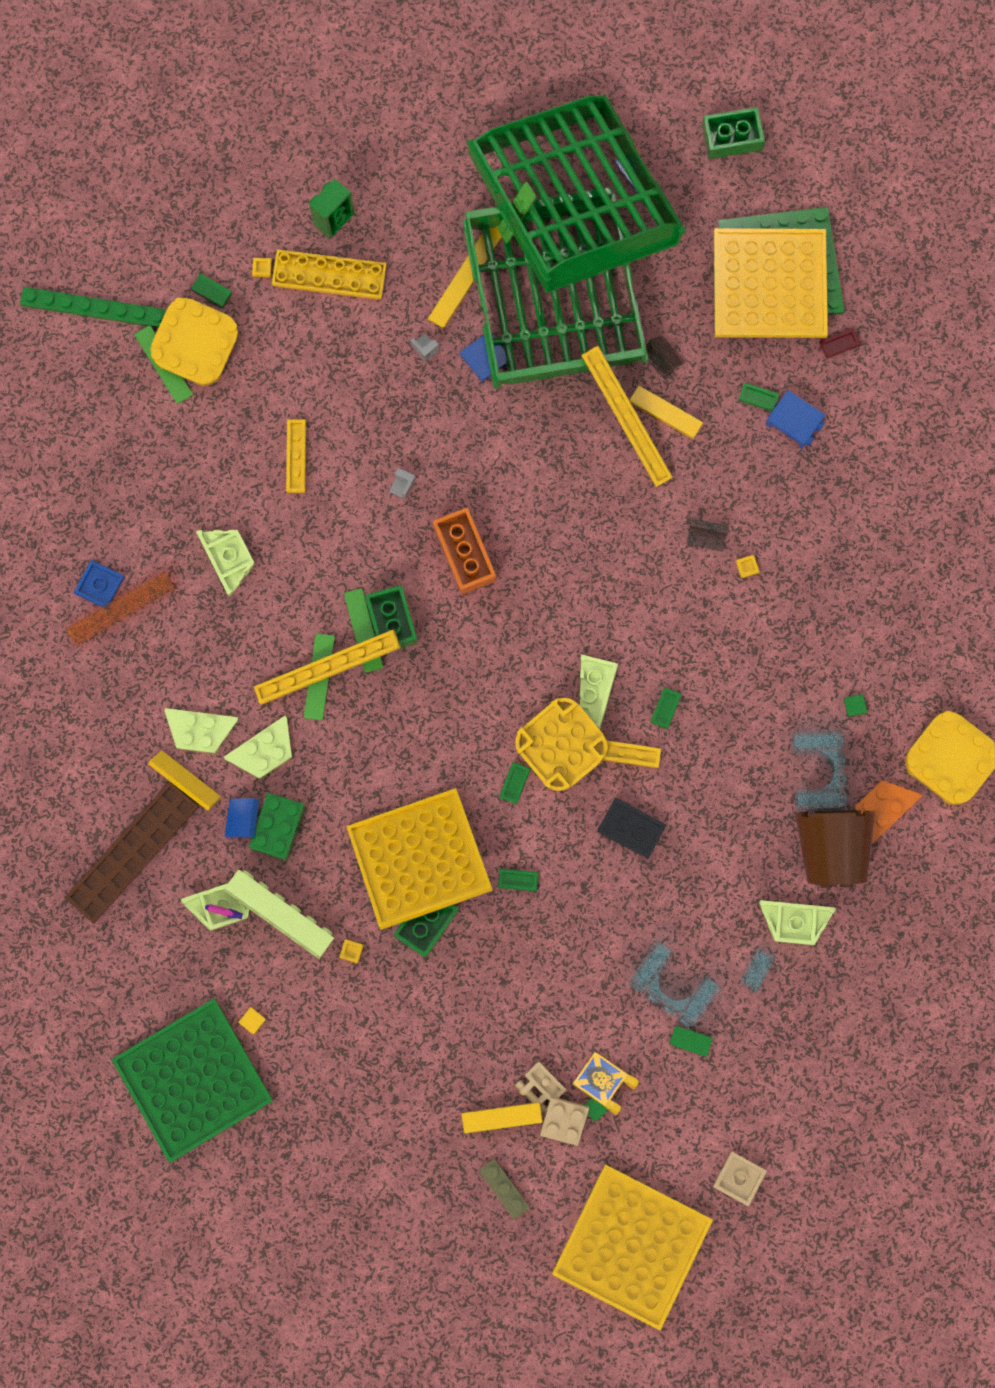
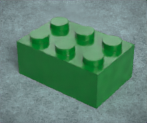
M758 107L703 116L702 130L708 159L763 150L765 139Z
M335 178L331 182H327L322 189L323 191L319 195L313 196L309 204L314 226L329 239L355 214L351 192Z
M402 585L365 595L376 636L390 630H395L401 648L418 644Z
M267 792L255 828V835L251 839L249 849L288 862L306 809L305 804Z
M450 905L402 922L393 936L427 959L458 914L459 908Z

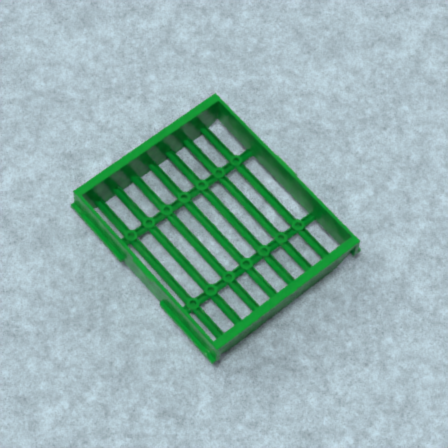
M606 94L601 96L590 95L492 128L477 139H471L466 142L469 147L468 154L546 293L678 246L682 234L686 233L684 226L658 182L653 179L637 152L632 138ZM595 118L603 133L594 136L585 120ZM578 123L587 139L577 142L569 126ZM562 129L570 145L560 147L552 132ZM545 134L553 150L544 153L535 137ZM528 140L537 156L527 159L519 143ZM599 142H609L638 194L628 195L599 146ZM512 146L520 162L511 165L502 149ZM587 146L593 148L622 198L621 200L612 202L581 148ZM494 151L503 165V168L495 171L492 170L484 156ZM570 152L576 153L605 203L604 206L598 208L594 206L565 154ZM558 158L589 211L581 214L578 213L548 161L549 159ZM538 163L543 165L572 217L562 220L532 165ZM525 170L555 223L545 226L532 204L528 211L538 229L527 232L497 177L509 176L519 193L523 185L515 171ZM638 201L644 202L657 226L648 229L633 203ZM626 207L641 231L640 233L631 235L617 211L618 208ZM601 214H611L624 236L623 239L617 241L613 239L600 216ZM590 218L594 219L608 244L598 247L583 221ZM577 225L591 250L581 253L567 226ZM556 230L561 232L574 255L573 257L563 258L550 232ZM539 236L544 238L558 263L557 265L548 270L532 241L533 238Z
M605 188L612 202H615L616 197L613 193V188ZM597 190L586 191L596 208L605 205ZM579 193L568 194L579 214L589 211ZM560 196L550 197L561 218L562 216L571 215ZM534 200L533 205L542 221L551 219L552 216L543 200ZM498 206L466 212V219L462 220L473 281L478 284L485 321L482 329L494 388H500L501 384H518L590 371L583 359L571 360L567 332L577 331L583 355L589 351L585 329L596 328L599 348L610 367L626 365L641 360V363L649 361L638 305L634 297L633 279L629 263L623 265L622 270L631 314L619 315L611 271L609 270L603 272L612 317L601 318L592 276L586 279L594 320L587 322L582 320L576 284L573 283L568 285L575 324H564L558 289L551 291L557 327L547 328L536 274L526 256L514 258L511 240L506 244L503 239L507 260L498 262L495 260L489 228L499 226L503 220ZM529 211L522 220L526 231V223L534 221ZM612 217L616 240L623 239L624 236ZM593 219L597 246L601 247L608 244L604 241V237ZM575 225L580 252L584 253L591 250L586 245V240L578 226ZM472 229L483 231L488 263L478 265ZM558 231L560 252L563 258L567 259L574 256L561 232ZM540 236L543 254L540 255L549 270L553 267L552 260L555 257L544 238ZM527 265L539 330L528 331L516 272V266ZM497 269H509L521 333L512 335L509 333ZM490 271L502 331V336L492 338L480 272ZM633 321L638 349L626 351L621 323ZM614 325L619 349L618 353L608 354L603 326ZM559 334L564 362L553 364L548 336ZM541 337L546 365L535 367L530 339ZM522 340L527 368L516 370L511 342ZM504 344L509 368L508 372L499 373L494 345Z

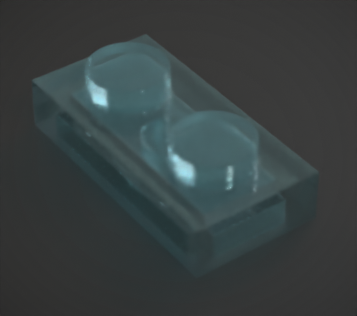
M757 948L740 984L758 992L775 956Z

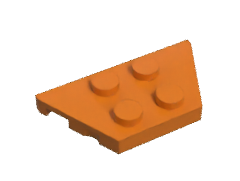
M883 780L854 807L855 810H861V814L868 810L875 811L872 844L915 804L922 795Z

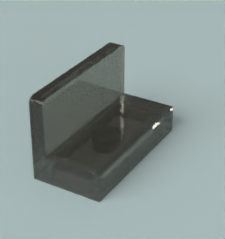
M663 336L651 339L646 345L648 362L664 379L668 378L677 367L685 363V360Z
M692 518L686 544L722 552L729 526Z

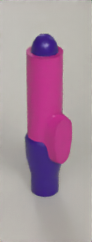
M212 904L205 906L208 912L229 918L242 919L243 913Z

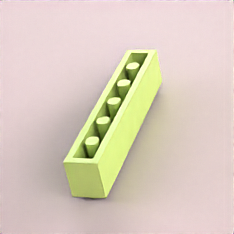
M238 869L225 887L224 892L320 959L333 941L334 937L331 936L333 933L325 927L322 929L316 925L317 922L308 915L304 917L300 914L301 910L295 905L291 904L289 906L284 902L285 899L278 893L272 894L268 891L269 887L263 882L257 883L252 879L253 876L246 870L242 872Z

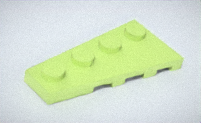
M581 654L580 706L601 729L618 664Z

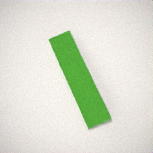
M528 182L524 183L512 203L521 222L536 199V195ZM503 219L497 229L507 244L513 237V233L509 230Z
M149 325L135 333L136 339L175 402L178 404L192 396L193 394L183 377L165 369L162 370L151 357V345L156 335L152 327Z
M362 588L344 593L357 644L375 637ZM381 657L363 663L364 672L368 673L383 669Z
M316 633L312 662L332 655L335 636ZM329 678L308 686L304 718L323 721Z

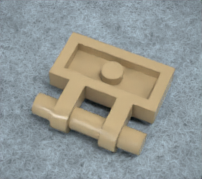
M539 1061L525 1074L530 1082L525 1085L520 1080L515 1085L520 1090L519 1093L522 1096L525 1095L531 1103L540 1102L542 1114L547 1110L546 1105L543 1103L546 1099L550 1100V1096L559 1098L566 1091ZM533 1086L542 1093L539 1098L530 1090Z

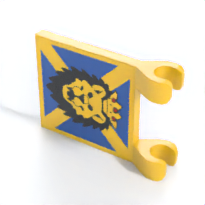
M594 1052L573 1085L602 1104L614 1115H617L621 1110V1106L611 1101V1098L622 1082L635 1089L639 1081Z

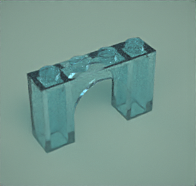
M840 731L794 732L792 734L793 754H819L825 757L832 767V779L826 787L796 790V811L843 810L845 805L848 804L847 793H844V786L847 783L846 774H843L845 755H842L841 748H844V736H841Z
M657 941L629 981L632 982L630 986L638 992H641V990L648 994L647 998L653 1003H661L664 1006L663 1010L669 1015L676 1014L680 1017L679 1022L684 1026L689 1027L691 1025L694 1027L719 993L721 987L705 976L693 994L687 999L673 1000L668 998L661 991L658 979L660 971L673 952Z

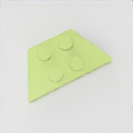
M196 531L228 596H231L255 565L239 531Z
M165 708V714L176 748L215 754L239 719L238 717Z
M282 717L224 756L225 760L261 779L291 759L292 752L287 717Z
M227 884L181 899L182 904L210 931L248 919L249 909L224 892ZM212 904L243 913L242 919L229 918L208 912L205 906Z
M759 901L774 942L815 945L832 914L835 912L834 907Z

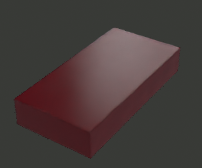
M854 328L819 341L826 359L861 345Z

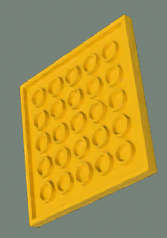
M714 228V337L827 338L826 229Z
M456 788L346 826L380 930L493 891Z
M604 1165L552 1275L661 1331L713 1219Z

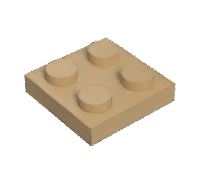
M550 1096L540 1136L578 1146L589 1106Z
M731 1151L713 1187L749 1207L767 1171Z

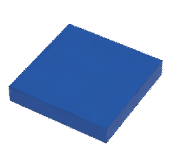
M483 335L460 352L462 358L481 382L491 376ZM498 344L494 345L498 370H500L508 363L505 350Z
M91 560L73 593L108 610L125 576Z
M230 799L224 837L254 838L259 799Z

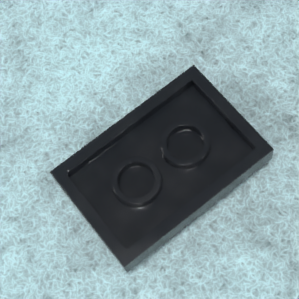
M615 797L597 833L649 859L666 824Z

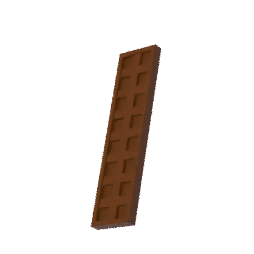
M169 781L64 898L89 921L95 924L199 807Z

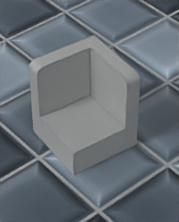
M426 334L418 340L414 338L410 340L411 346L424 361H427L439 351V344L435 340L431 341Z
M398 468L390 493L406 500L416 481V477Z

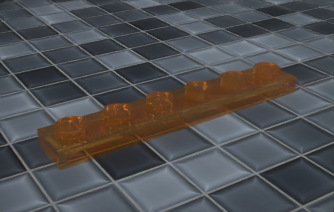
M164 571L67 627L66 631L77 646L174 590L175 587Z

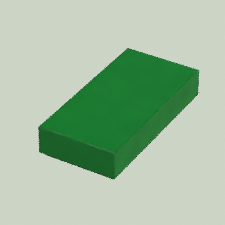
M201 273L191 287V291L221 308L225 306L232 295V291Z
M744 382L738 401L772 412L776 407L780 394Z
M664 687L650 723L668 730L682 694Z
M513 762L499 798L517 805L531 768Z
M500 868L498 888L537 892L538 872Z
M675 1025L669 1045L707 1057L713 1038Z

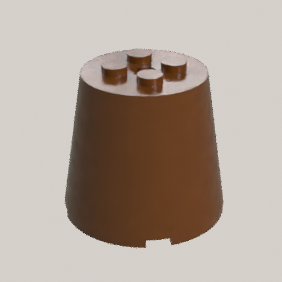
M861 810L815 811V813H809V815L808 812H796V822L808 884H819L821 888H831L834 885L849 888L854 886V884L867 883L875 811L868 810L863 812V814H861Z

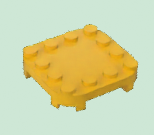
M176 298L167 308L153 339L151 357L162 370L165 369L200 386L211 385L222 376L225 365L238 340L237 324L228 315L195 300Z
M557 698L552 701L550 705L519 729L515 740V748L538 775L544 785L556 791H563L573 787L597 767L609 752L608 740L604 733L576 701L569 698Z
M946 711L932 720L908 751L905 761L907 772L942 798L943 802L949 805L966 803L975 795L995 769V742L955 712Z

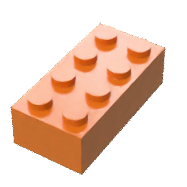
M468 507L432 521L433 528L461 595L496 582V574Z

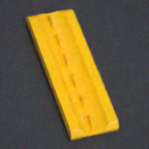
M277 249L272 286L382 299L387 263Z

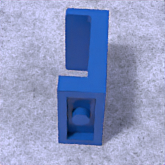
M788 390L767 418L765 425L770 428L775 427L799 443V448L803 449L805 445L809 446L815 437L812 436L816 430L819 432L824 426L825 422L823 419L825 414Z

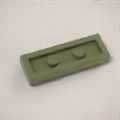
M495 1159L478 1170L514 1220L530 1208Z

